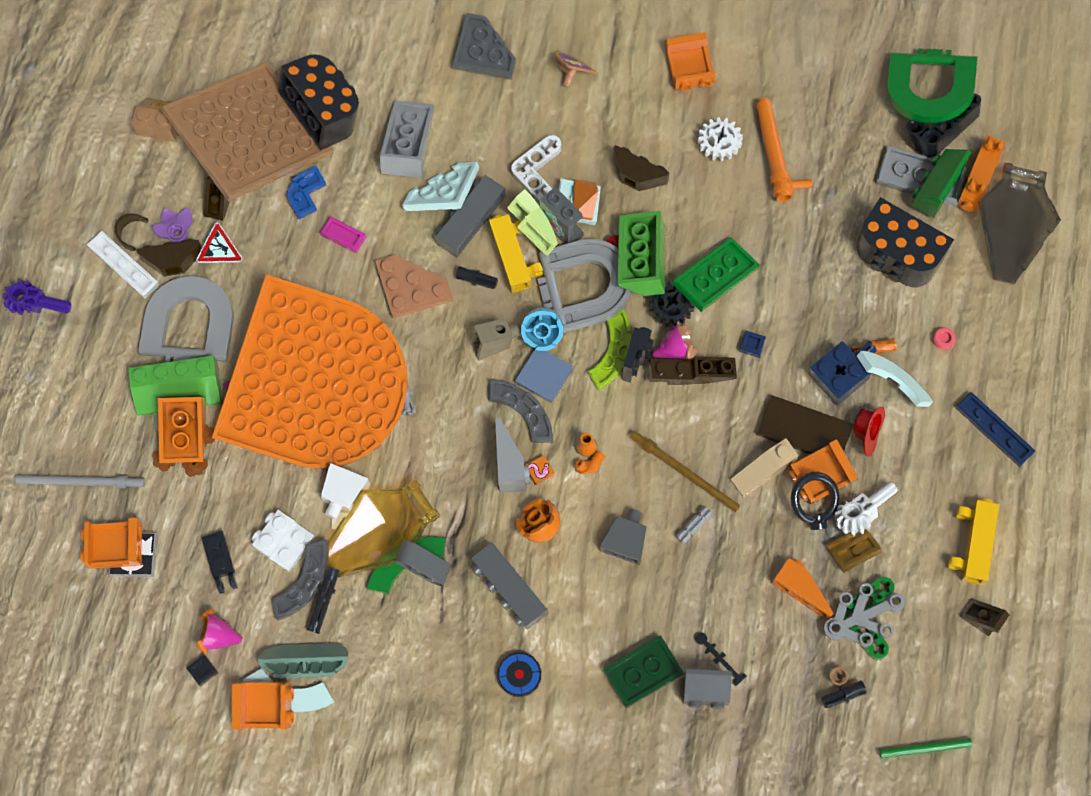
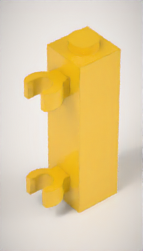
M509 214L497 215L489 220L490 230L511 293L514 294L532 288L531 278L543 275L541 263H535L530 267L526 266L516 234L523 233L517 228L521 221L518 220L512 223Z
M990 499L977 500L973 505V509L960 506L957 509V519L971 520L965 560L951 557L948 565L949 569L963 571L961 581L984 585L988 581L999 504L993 503Z

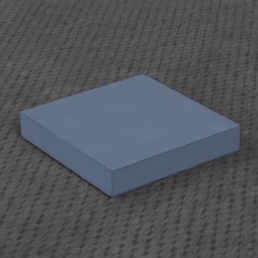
M534 350L516 378L515 383L552 403L571 374L573 366L547 351Z

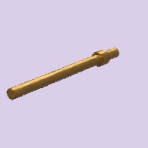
M635 430L632 432L630 438L640 444L644 451L657 456L735 513L741 505L657 447V443L653 440H647Z

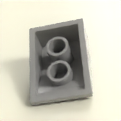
M495 418L500 493L526 491V484H530L529 465H524V458L501 419Z

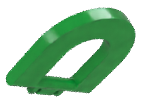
M919 48L918 54L891 53L887 93L891 105L901 115L917 122L938 123L959 116L971 104L975 93L978 56L951 55V50H946V54H943V49H926L924 54L923 49ZM912 64L955 66L952 90L946 96L939 99L929 100L918 97L910 89Z

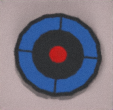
M515 652L507 655L498 667L497 679L499 685L510 696H529L538 689L541 683L542 671L539 662L525 652Z

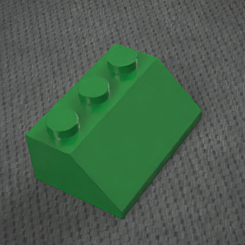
M945 149L942 155L938 154L932 163V166H934L932 172L928 170L922 179L924 185L922 188L917 187L912 196L915 199L912 207L935 218L964 170L972 151L968 149Z

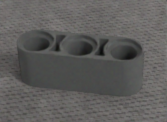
M406 540L402 541L394 561L426 581L438 586L444 585L451 568V564L421 546Z

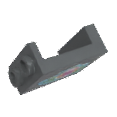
M556 187L540 199L541 209L549 220L555 235L564 244L576 242L584 236V232L576 225L583 218V214Z

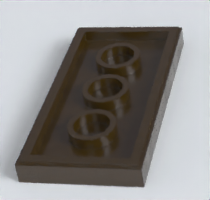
M771 395L757 436L777 443L787 439L794 449L810 455L837 439L844 451L853 423Z

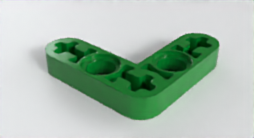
M881 577L870 584L873 588L870 596L873 603L869 607L865 606L864 611L881 604L894 592L895 586L890 578ZM879 583L889 586L888 592L884 590L876 596L875 592L880 588ZM865 588L862 592L869 594L870 591L868 588ZM859 594L853 597L852 603L847 606L848 611H854ZM855 625L854 628L850 627L848 629L858 633L859 626ZM870 631V634L876 637L873 641L877 647L880 645L883 647L881 651L883 654L881 655L879 652L875 654L873 652L875 649L873 644L862 648L872 659L882 660L888 654L889 646L878 633ZM862 637L864 643L870 641L868 637Z

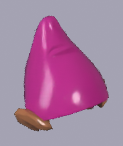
M684 324L675 325L667 332L660 345L652 351V355L661 359L693 358L698 350L693 347L689 335L691 330Z

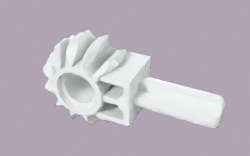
M893 482L887 483L869 498L861 493L855 499L853 498L852 502L845 500L844 505H838L837 512H835V521L839 530H843L845 535L851 532L855 536L856 532L863 534L864 529H870V523L878 517L877 507L898 491Z

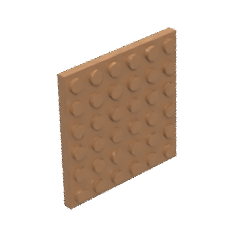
M267 62L162 106L163 114L228 202L333 154L334 149L332 146L323 150L318 148L278 92L279 77Z

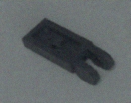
M219 531L201 537L219 594L225 593L221 577L227 575L232 589H237L238 585L234 574L236 572L224 532Z

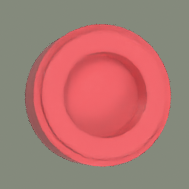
M940 328L933 336V343L938 349L948 350L953 346L956 337L951 329Z

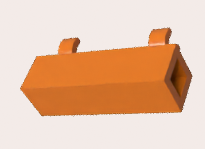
M986 135L957 204L964 211L977 212L1006 142Z

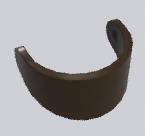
M133 213L121 216L115 223L116 237L121 245L130 251H135L136 248L122 241L121 234L124 227L134 221L145 223L149 221L146 217Z

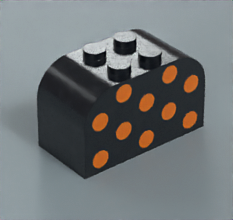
M317 54L307 55L281 66L278 92L318 148L323 150L349 138L354 131L359 99L354 87L346 81L343 72L338 70L330 59Z
M880 197L863 223L857 241V252L860 258L869 264L873 270L883 272L892 281L900 282L908 287H921L931 281L946 258L954 239Z

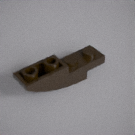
M694 357L692 360L650 359L648 361L650 382H668V385H691L722 382L737 378L736 360L731 357Z

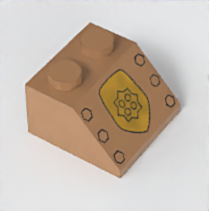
M146 98L138 104L131 122L136 134L176 142L178 133L162 112V106L171 102Z

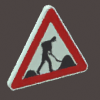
M215 223L196 261L198 263L241 262L242 257L221 225Z

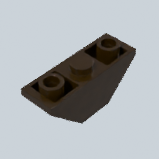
M614 146L613 158L621 183L637 191L667 185L670 172L666 168L650 163L647 158L637 156L625 147Z
M187 239L184 242H166L159 246L146 245L136 250L141 261L165 277L184 274L196 261L202 246L199 240Z

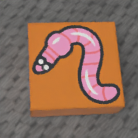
M545 455L526 464L529 465L530 476L535 485L555 475Z

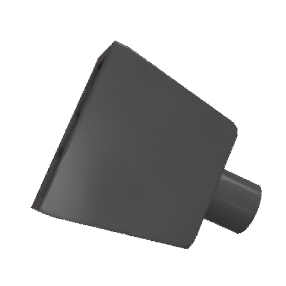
M630 509L627 519L617 517L600 546V552L640 565L646 534V526L639 524L642 513Z

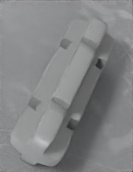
M702 507L698 511V515L696 514L684 526V530L681 529L677 538L680 542L685 544L690 539V535L693 536L704 522L712 516V512L707 507Z

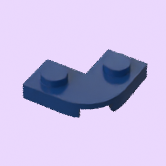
M317 166L295 176L289 186L287 197L299 220L317 211L309 194L327 186Z

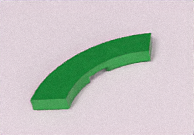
M427 537L410 542L421 546L442 559L447 539ZM400 546L391 551L377 565L369 580L367 590L389 595L393 583L405 569L394 562Z

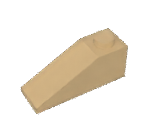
M784 439L759 456L731 478L730 481L740 495L745 497L788 469L791 463L797 462L799 455L788 440Z

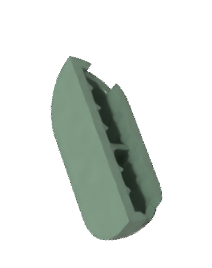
M334 643L278 645L261 652L258 657V663L261 668L263 667L276 678L328 677L336 675L347 664L348 650L344 646Z

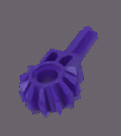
M19 279L17 284L11 281L12 286L10 288L5 287L4 290L7 293L2 294V298L5 300L4 306L9 308L11 313L18 312L19 315H23L24 310L28 313H41L42 308L66 314L71 311V302L47 297L41 289L32 286L30 281L24 283L22 279ZM25 294L22 299L17 300L20 295Z

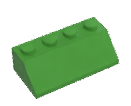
M661 211L619 215L618 285L643 296L665 294V224Z
M214 356L129 368L130 390L137 416L158 413V398L203 397L206 398V406L222 404L219 365Z

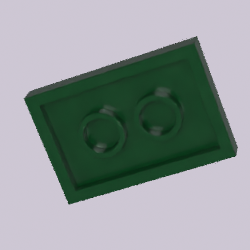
M661 635L603 668L605 675L626 709L684 675L683 670Z

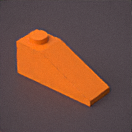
M788 558L772 584L824 619L829 620L834 613L809 571L804 568L805 565L799 560Z

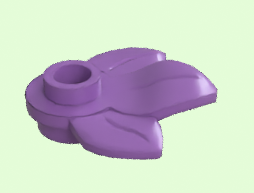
M188 208L183 209L179 215L169 209H164L161 217L162 223L155 224L152 227L155 234L160 238H169L174 243L184 242L188 237L187 229L193 222L192 214ZM177 232H181L179 236H175Z

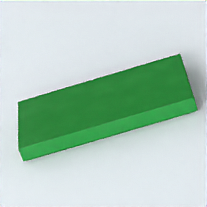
M730 237L676 277L672 284L702 312L755 272L760 264Z

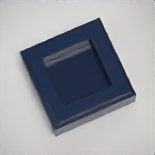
M745 331L739 352L759 358L766 336Z

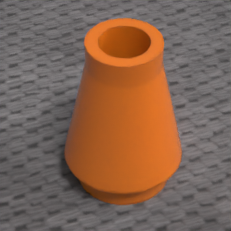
M583 433L576 443L578 453L587 457L597 451L598 445L590 433Z

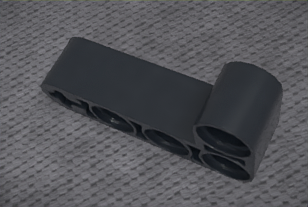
M974 93L971 104L963 113L953 119L934 123L931 127L923 122L909 121L906 125V143L927 157L937 156L979 117L981 97Z

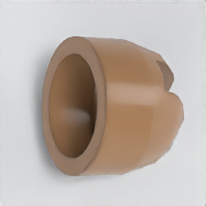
M836 667L830 672V679L835 685H843L848 680V673L844 668ZM835 671L845 677L843 681L834 675Z

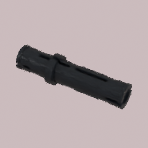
M327 566L322 585L318 587L320 591L306 630L320 634L332 594L336 592L334 588L341 570ZM322 602H323V605H322V608H321V611H320L318 620L316 621L317 616H318V613H319V610H320V607H321V604H322Z

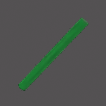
M971 738L880 749L879 752L881 759L968 748L972 747Z

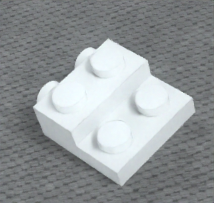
M277 510L276 513L271 512L265 520L267 524L262 531L258 530L253 535L252 546L255 550L290 573L305 553V545L312 543L316 537L298 525L296 521Z

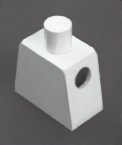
M330 464L321 494L323 501L329 504L325 515L332 519H337L341 509L350 513L353 512L371 485L369 479Z

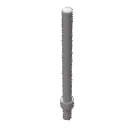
M16 475L15 483L117 486L118 489H127L128 487H144L145 479L128 478V476L108 478Z

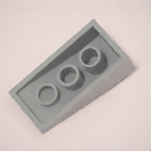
M394 101L380 154L381 174L422 178L434 104Z

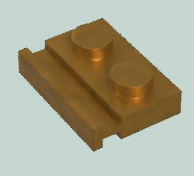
M864 529L863 534L856 532L855 536L849 532L826 544V549L831 553L843 573L882 553V548L867 529Z

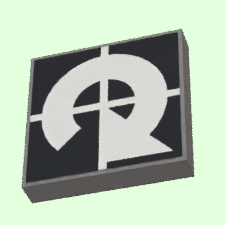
M142 533V566L109 568V576L154 577L157 534Z

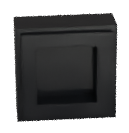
M205 654L186 668L200 687L218 674V671Z

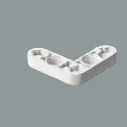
M554 135L543 139L512 164L513 177L539 205L543 194L546 195L552 188L536 171L561 152V140ZM549 143H551L552 145L556 143V148H549ZM540 154L542 159L539 162H534L531 160V156ZM518 167H520L521 169L524 168V171H525V172H522V171L517 172V168H518ZM531 180H537L540 184L536 188H531L528 183Z

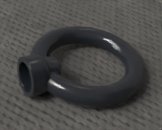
M822 472L807 473L800 477L792 488L791 506L795 515L810 525V530L828 528L827 520L835 514L840 501L837 484L830 476ZM821 481L830 490L831 501L827 510L822 514L809 515L801 508L799 501L800 492L808 482Z

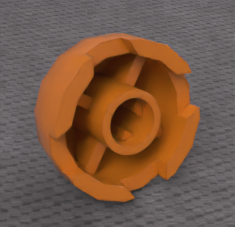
M541 498L535 499L524 506L522 509L524 513L520 520L518 518L516 520V528L520 534L535 543H544L553 538L561 525L560 513L550 500L542 501Z

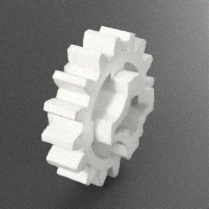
M717 117V122L709 119V125L704 123L703 130H699L698 144H701L700 151L706 150V157L710 154L713 155L712 160L720 157V160L723 161L725 156L730 160L732 153L737 155L738 148L742 146L743 135L740 134L741 128H735L736 122L734 121L729 124L728 118L724 122L721 121L720 117Z

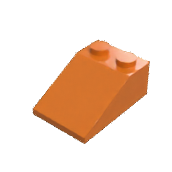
M158 398L159 463L204 462L206 398Z

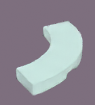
M861 351L857 355V358L867 372L877 374L885 379L890 377L899 383L897 387L907 395L915 406L929 407L933 403V400L908 373L893 362L867 351Z
M262 668L243 679V682H274ZM322 682L310 688L294 689V700L291 701V710L294 712H311L327 707L335 702Z

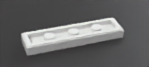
M103 231L87 244L99 258L144 299L160 285L157 280Z

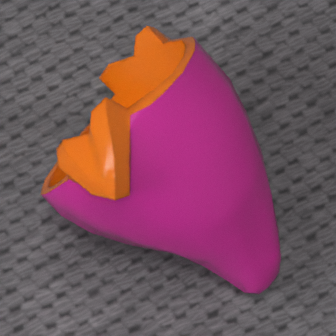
M214 609L206 611L201 617V620L205 621L200 641H197L196 646L205 655L208 653L207 650L224 648L242 642V636L238 635L227 622L213 615L215 613Z

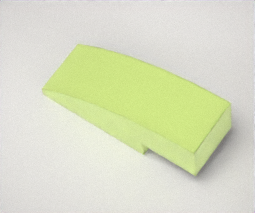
M524 189L515 197L507 209L521 221L517 228L548 256L558 245L555 233L541 207Z

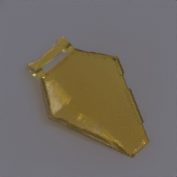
M417 480L397 490H360L352 503L354 506L346 518L343 517L328 541V566L341 570L338 578L396 564L394 561L402 541L406 540L417 544L426 525L440 517L438 511L433 509L421 491V485ZM411 493L414 494L426 514L423 517L408 497Z

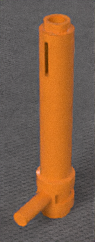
M761 98L757 101L756 109L771 172L770 182L771 186L774 187L772 191L778 202H785L793 198V189L811 188L812 180L791 181L790 173L786 169L772 102L768 98Z

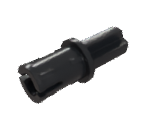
M459 266L456 272V279L473 283V286L481 285L495 289L498 283V278L480 273V270L474 271Z
M860 680L846 687L840 686L838 691L823 696L821 700L825 708H830L843 702L848 704L850 700L867 694V689L863 681Z

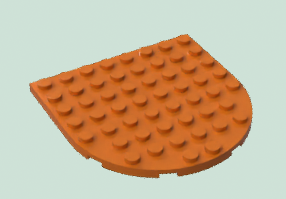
M266 274L212 438L295 465L310 468H329L330 464L340 467L365 457L388 438L404 409L408 388V375L399 343L389 328L376 315L359 304Z

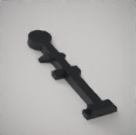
M697 634L696 642L707 648L705 654L711 652L716 658L713 661L715 664L720 662L728 671H732V676L736 679L733 683L735 687L747 677L744 673L739 676L723 659L726 655L723 652L719 654L714 649L716 644L710 645L707 642L706 634Z

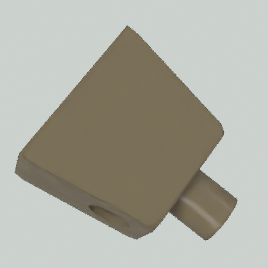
M504 318L474 326L470 343L478 361L509 349L512 339L521 335V328L518 323L509 326Z

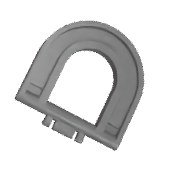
M585 239L557 246L548 256L542 251L539 252L544 277L538 278V283L542 285L539 287L543 303H546L544 307L553 309L561 317L564 325L563 333L605 322L616 316L629 301L632 291L618 285L619 249L614 245L602 240ZM589 263L598 264L610 274V284L602 296L563 308L555 272Z
M197 276L180 277L161 286L153 294L145 310L139 355L165 357V363L171 362L172 358H174L173 361L206 356H214L216 361L227 362L234 325V312L226 293L211 280ZM194 300L205 304L209 308L210 321L205 350L164 346L169 316L178 304Z

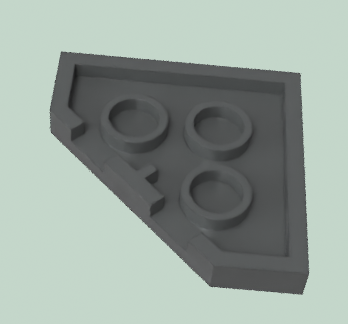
M466 13L453 62V69L512 80L516 65V58L513 53L508 50L505 42L498 32L493 29L486 16Z

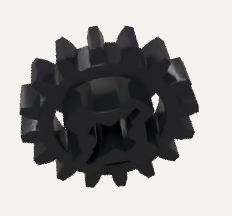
M667 281V286L665 287V294L653 295L649 298V302L652 303L649 305V310L653 311L652 317L658 316V323L660 324L662 321H665L666 327L670 323H673L675 326L679 321L685 324V318L690 319V312H694L695 306L675 286H671L669 281ZM682 298L685 300L686 307L684 306V303L681 302ZM658 301L660 302V305L663 306L662 310H660L658 307Z

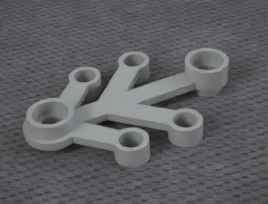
M864 583L858 590L859 597L852 617L845 620L843 619L847 606L852 603L853 597L848 592H843L839 596V606L835 617L827 620L824 625V633L829 639L840 640L844 637L858 642L862 647H869L873 643V636L870 633L859 634L848 629L855 625L878 633L882 638H889L893 634V627L890 624L881 625L868 619L886 611L894 613L901 611L905 605L903 596L893 593L888 596L886 602L864 611L867 599L873 592L872 586ZM867 587L870 591L869 594H864L862 588ZM847 596L850 601L844 603L842 597ZM897 598L900 604L894 605L892 599ZM837 625L839 632H834L831 627ZM882 628H888L890 630V634H884L882 632ZM862 637H868L870 642L865 644L862 641Z

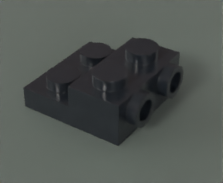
M634 327L623 366V381L631 383L632 377H637L639 365H645L646 359L651 358L654 342L651 339V329Z

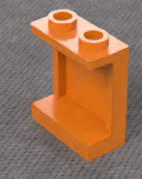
M706 32L666 39L665 49L675 91H687L694 87H708L711 84H715L716 74L712 69Z
M837 439L811 455L791 463L789 466L791 470L788 471L794 483L807 473L822 472L835 481L838 489L858 479ZM811 481L802 488L800 495L804 502L809 501L811 505L830 495V490L821 481Z
M128 518V522L92 524L90 521L84 522V528L81 529L84 549L81 550L80 557L81 562L87 568L142 566V522L138 518Z
M291 682L233 683L232 730L244 728H281V730L291 728V724L294 723V711L291 710V701L294 700V688L291 687Z

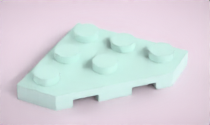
M457 163L452 166L453 170L445 175L440 173L428 180V185L419 190L416 187L409 191L403 203L405 211L461 209L480 168L478 163Z

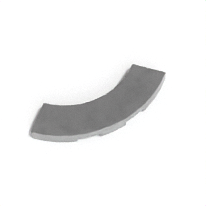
M490 380V402L501 403L516 410L524 418L530 429L532 443H553L551 423L539 401L529 392L517 387L515 384L501 380Z
M327 539L305 545L306 557L300 579L286 592L272 598L276 620L285 619L301 610L319 590L318 587L323 582L329 562V544Z

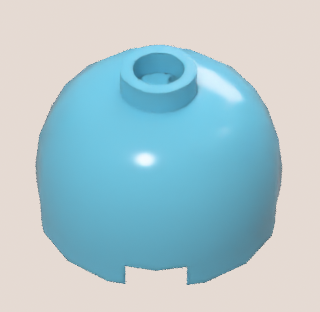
M538 307L531 310L525 316L521 325V335L524 342L534 347L535 350L547 351L553 349L563 337L564 325L561 317L554 310L547 307Z

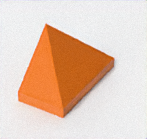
M575 179L573 205L583 214L582 219L592 220L599 192L596 182Z

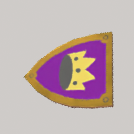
M558 50L555 52V57L560 61L559 68L566 73L563 81L564 86L570 87L577 70L598 74L597 71L582 61Z

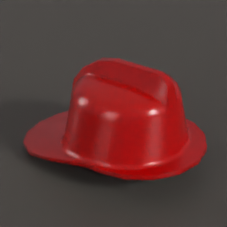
M881 406L876 410L860 409L853 424V432L857 438L864 442V451L868 457L875 450L879 432L884 422L885 409Z

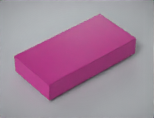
M333 217L329 218L320 232L321 236L355 254L367 238L363 232Z

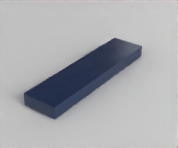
M972 392L956 405L955 408L1018 467L1034 454L1035 450Z

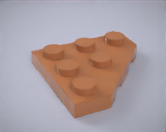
M396 255L375 261L393 319L453 301L447 279Z

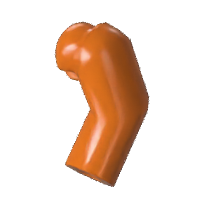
M596 451L590 461H582L581 459L576 461L575 469L582 475L595 473L606 456L602 452Z

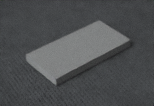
M887 145L876 184L914 194L917 187L922 188L924 185L922 179L928 170L932 172L934 158ZM967 167L964 168L945 199V204L957 206Z

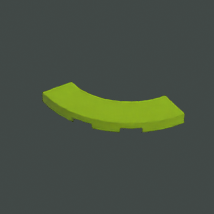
M624 308L616 316L606 321L610 333L608 351L603 359L588 371L598 391L610 384L619 375L625 363L631 341V328Z

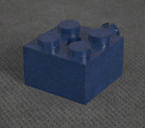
M842 341L810 367L809 376L837 406L870 379L871 373L865 370L857 358L861 351L877 352L874 345L871 347L872 343L870 341H867L856 352H852ZM836 371H838V372H841V371H842V372H844V374H843V375H842V374L836 375Z

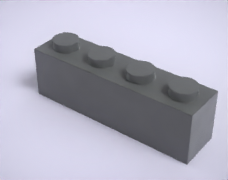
M487 175L481 180H477L473 186V191L466 196L461 209L452 211L448 217V222L437 230V245L458 258L506 197L505 187Z
M492 542L471 558L473 563L471 568L478 577L482 575L486 579V587L492 594L496 592L501 599L498 601L506 611L510 609L513 612L514 616L512 618L520 628L524 626L528 630L548 614V609Z

